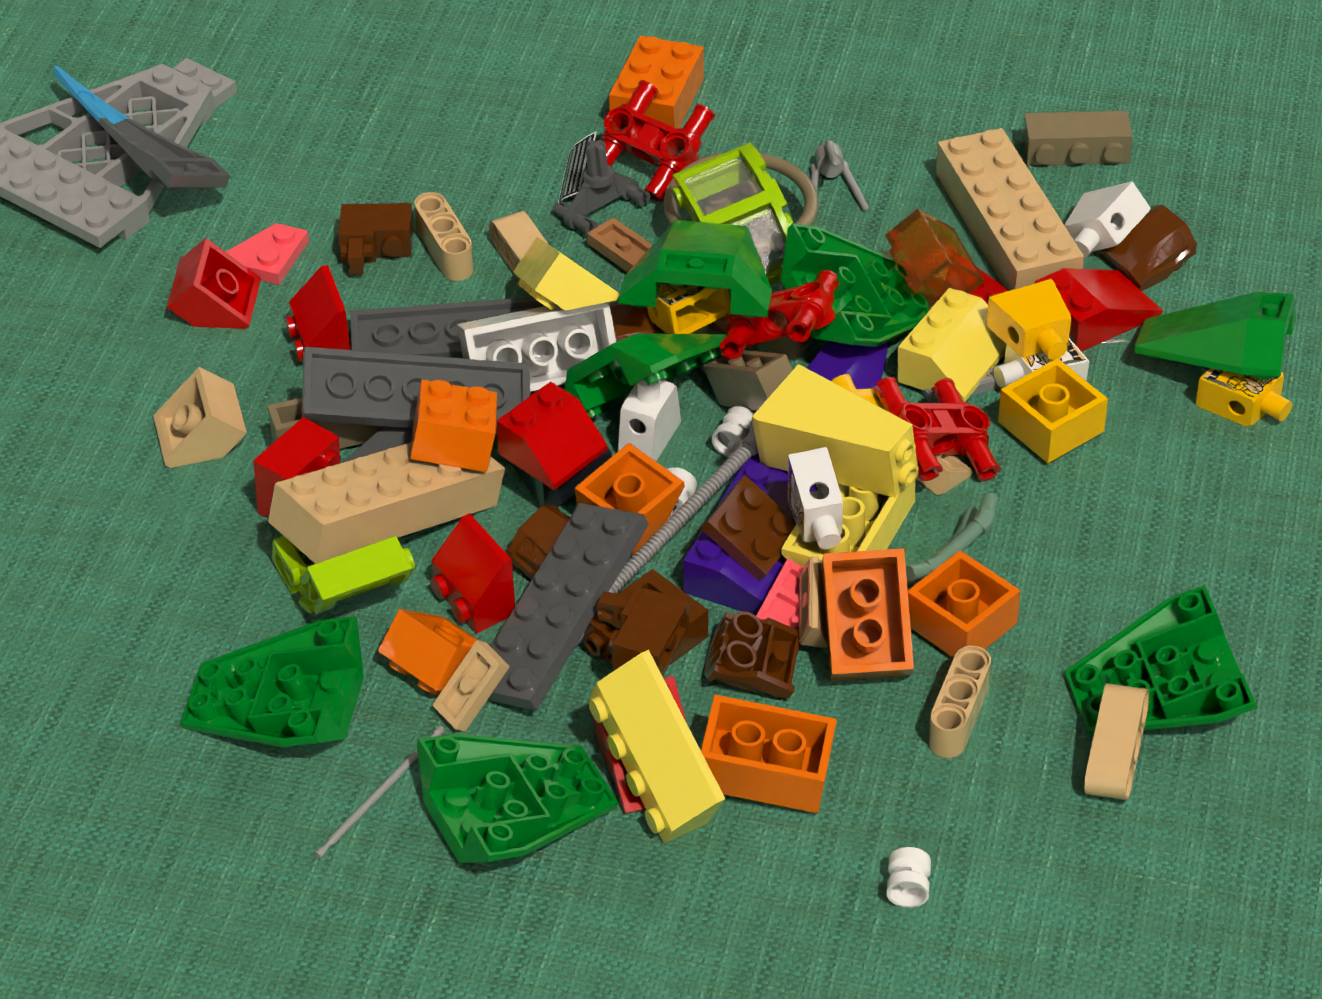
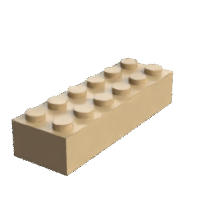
M1003 128L938 142L936 175L1006 289L1011 291L1035 284L1036 280L1063 268L1083 269L1084 255Z
M411 442L275 483L268 522L317 564L393 536H397V538L463 517L468 513L473 514L497 506L505 467L491 456L487 472L410 459Z

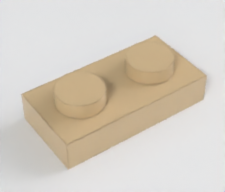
M476 640L433 703V706L454 729L466 732L510 666L486 642Z

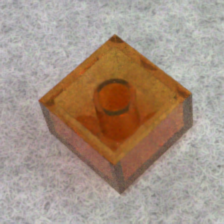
M918 208L885 234L892 247L889 249L891 256L900 266H903L907 273L905 280L909 287L917 294L921 292L927 295L935 303L949 288L970 294L985 282L954 228Z

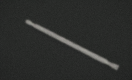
M439 725L430 737L441 736L445 732L444 727ZM417 749L328 839V842L314 853L316 858L321 859L327 850L336 844L418 759Z

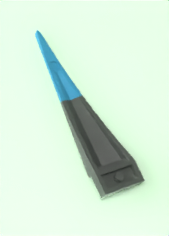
M55 65L53 75L148 176L172 191L181 190L182 187H196L202 190H209L211 187H227L230 175L213 158L179 145L135 122L104 102L63 69Z

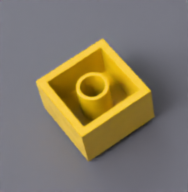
M1057 358L1001 389L998 422L1045 462L1050 463L1105 431L1108 398Z

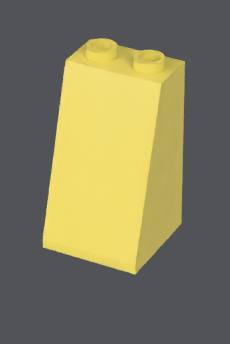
M799 364L752 416L760 463L765 466L788 471L789 454L827 447L838 484L896 497L905 486H910L917 477L919 468L917 465L912 424Z

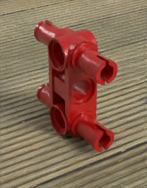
M640 80L628 103L610 110L605 116V130L602 133L601 140L606 145L607 164L611 167L619 154L625 152L657 166V171L644 190L649 192L651 198L655 201L663 202L666 189L673 179V174L678 173L692 162L699 160L698 152L702 147L700 139L715 115L709 108L696 104L684 127L679 129L644 115L659 91L651 83ZM684 150L680 155L675 156L679 151Z
M823 270L819 272L816 280L813 282L772 293L768 317L757 316L749 318L743 315L726 313L728 319L727 335L720 343V349H724L722 354L727 358L736 359L742 355L745 347L784 336H789L790 339L796 342L806 341L810 337L812 330L828 325L836 317L832 306L834 303L833 293L839 286V280H835L838 277L837 274L830 270ZM775 311L782 313L785 317L778 315Z
M886 377L876 383L877 386H874L873 390L884 409L912 424L917 465L919 468L918 474L922 481L933 480L940 475L939 472L943 471V467L935 455L967 456L980 481L990 480L997 475L996 472H1000L1001 468L987 446L989 435L986 430L990 427L988 416L979 407L962 400L951 378L939 380L934 384L935 387L931 388V392L936 397L938 403L907 402L894 377Z

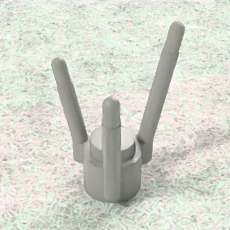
M832 141L821 144L815 151L816 162L810 167L812 173L811 181L816 191L819 175L822 174L828 178H833L842 173L862 210L867 211L868 205L850 172L848 162L843 159L840 146Z

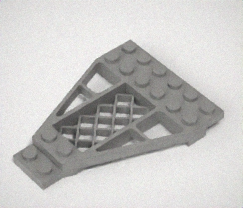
M186 58L173 68L160 64L89 91L141 125L153 124L152 126H144L147 129L187 148L198 127L209 120L215 108L237 93L236 81ZM74 96L0 123V196L99 248L116 235L127 240L150 222L149 212L163 190L164 185L152 178L144 194L141 196L121 188L120 186L143 169L119 144L111 145V143L116 141L89 112L79 118L71 116L86 110ZM149 109H152V110H153V111H145V112H135V113H133V111H139V110H149ZM50 123L64 129L43 145H36L18 136ZM105 143H106V145H103V146L87 147V145L105 144ZM105 158H107V160H104V161L88 162V160L105 159ZM82 161V163H75V164L72 163V162Z

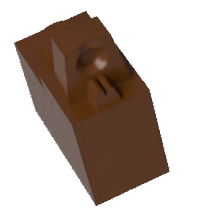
M412 203L341 204L338 231L341 263H348L350 265L349 275L364 274L365 262H376L377 258L412 257L414 237Z
M639 586L635 587L631 596L603 592L597 603L598 619L620 629H616L613 632L608 647L609 653L613 654V671L640 653L649 650L663 677L689 630V601Z

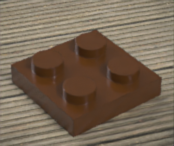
M744 475L700 529L746 571L760 581L769 573L781 557V548L796 526V521Z

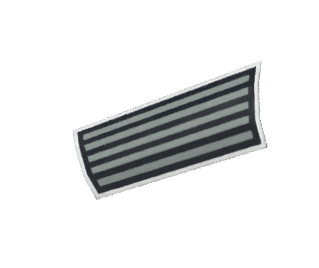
M597 131L577 142L570 150L558 203L569 196L578 194L584 183L583 171L588 167L586 156L587 142L595 141Z

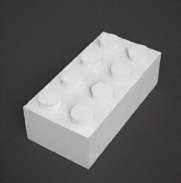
M609 302L566 311L558 305L553 310L543 306L457 324L463 359L530 364V392L539 390L550 381L557 386L564 385L568 369L607 346L616 343Z

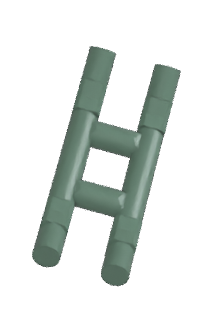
M985 493L979 510L974 507L966 508L956 534L929 559L906 567L908 590L959 550L963 552L979 536L984 535L990 529L999 501V497L996 494Z

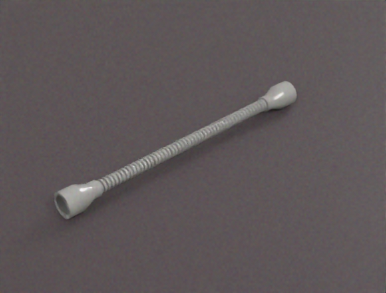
M753 424L748 436L742 441V445L625 563L610 588V593L617 594L656 555L663 545L704 506L720 487L752 455L754 456L758 453ZM583 633V635L581 636V638H580V640L578 641V643H577V645L575 646V648H576V647L580 644V642L582 641V639H583V637H584V633Z

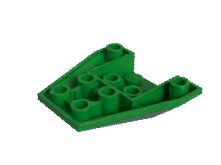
M675 220L624 276L618 297V304L639 308L646 306L656 307L661 283H668L673 286H704L709 289L726 288L731 289L730 314L753 318L757 316L768 317L772 289L748 226Z
M792 223L788 227L781 281L785 288L790 289L816 280L819 272L823 270L833 271L838 276L835 280H839V286L833 293L834 303L832 308L836 317L828 325L812 330L810 334L812 338L850 345L876 347L911 332L929 312L926 298L918 291L912 280L911 271L903 262L818 226Z
M1254 292L1147 318L1136 341L1135 353L1143 354L1150 358H1163L1242 375H1251L1258 380L1280 377L1284 365L1285 336L1293 334L1296 323L1294 294Z
M634 334L607 346L568 369L566 372L565 391L579 399L592 419L602 413L601 406L629 394L636 383L645 380L649 386L660 380L668 382L675 378L673 372L676 375L683 376L700 367L697 360L700 359L701 363L704 364L722 355L719 349L720 343L727 334Z
M1205 585L1166 599L1065 670L1089 736L1094 735L1102 695L1107 683L1149 690V704L1144 730L1219 723L1257 709L1244 674L1240 672L1224 635L1218 614Z
M355 616L319 620L201 663L180 721L183 729L278 747L316 744L345 739L364 680L358 621Z
M464 734L418 739L417 742L424 805L459 863L490 862L525 856L616 809L618 804L608 785L584 748L580 745Z

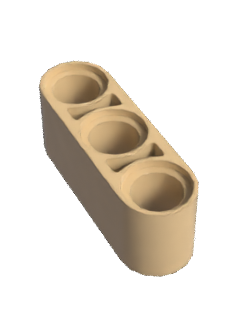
M427 192L419 195L414 202L416 229L430 255L445 278L452 281H461L469 278L474 271L470 237L441 194Z
M525 211L510 214L489 222V231L493 244L512 272L536 237L547 243Z
M965 646L957 651L932 709L929 747L935 755L940 757L953 758L962 754L987 695L991 657L985 649L979 646Z
M1109 683L1105 685L1086 769L1085 794L1126 801L1129 799L1148 712V689Z

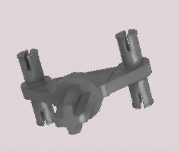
M591 140L587 142L586 156L588 167L583 171L584 183L570 206L563 201L556 202L553 206V213L563 218L564 223L568 227L581 229L587 234L597 227V222L586 217L590 212L618 197H622L625 200L633 199L644 206L650 201L651 195L649 192L641 189L636 180L614 172V169L607 164L605 143L602 140Z

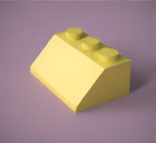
M949 288L898 346V382L925 391V389L935 387L934 384L939 380L951 378L962 400L966 402L978 387L981 379L987 376V371L993 369L1006 352V343L986 325L988 314L986 302L980 297Z

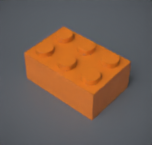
M640 35L609 94V109L612 110L622 106V104H627L639 85V81L645 80L654 85L659 93L655 96L644 115L679 129L704 80V47L691 45L686 42H674Z
M904 548L823 554L822 575L830 681L911 676L914 664Z
M714 694L701 752L724 795L819 813L837 719Z

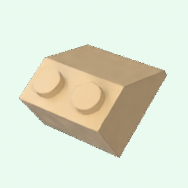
M198 367L153 415L164 463L170 468L224 458L247 434L234 384L201 367Z

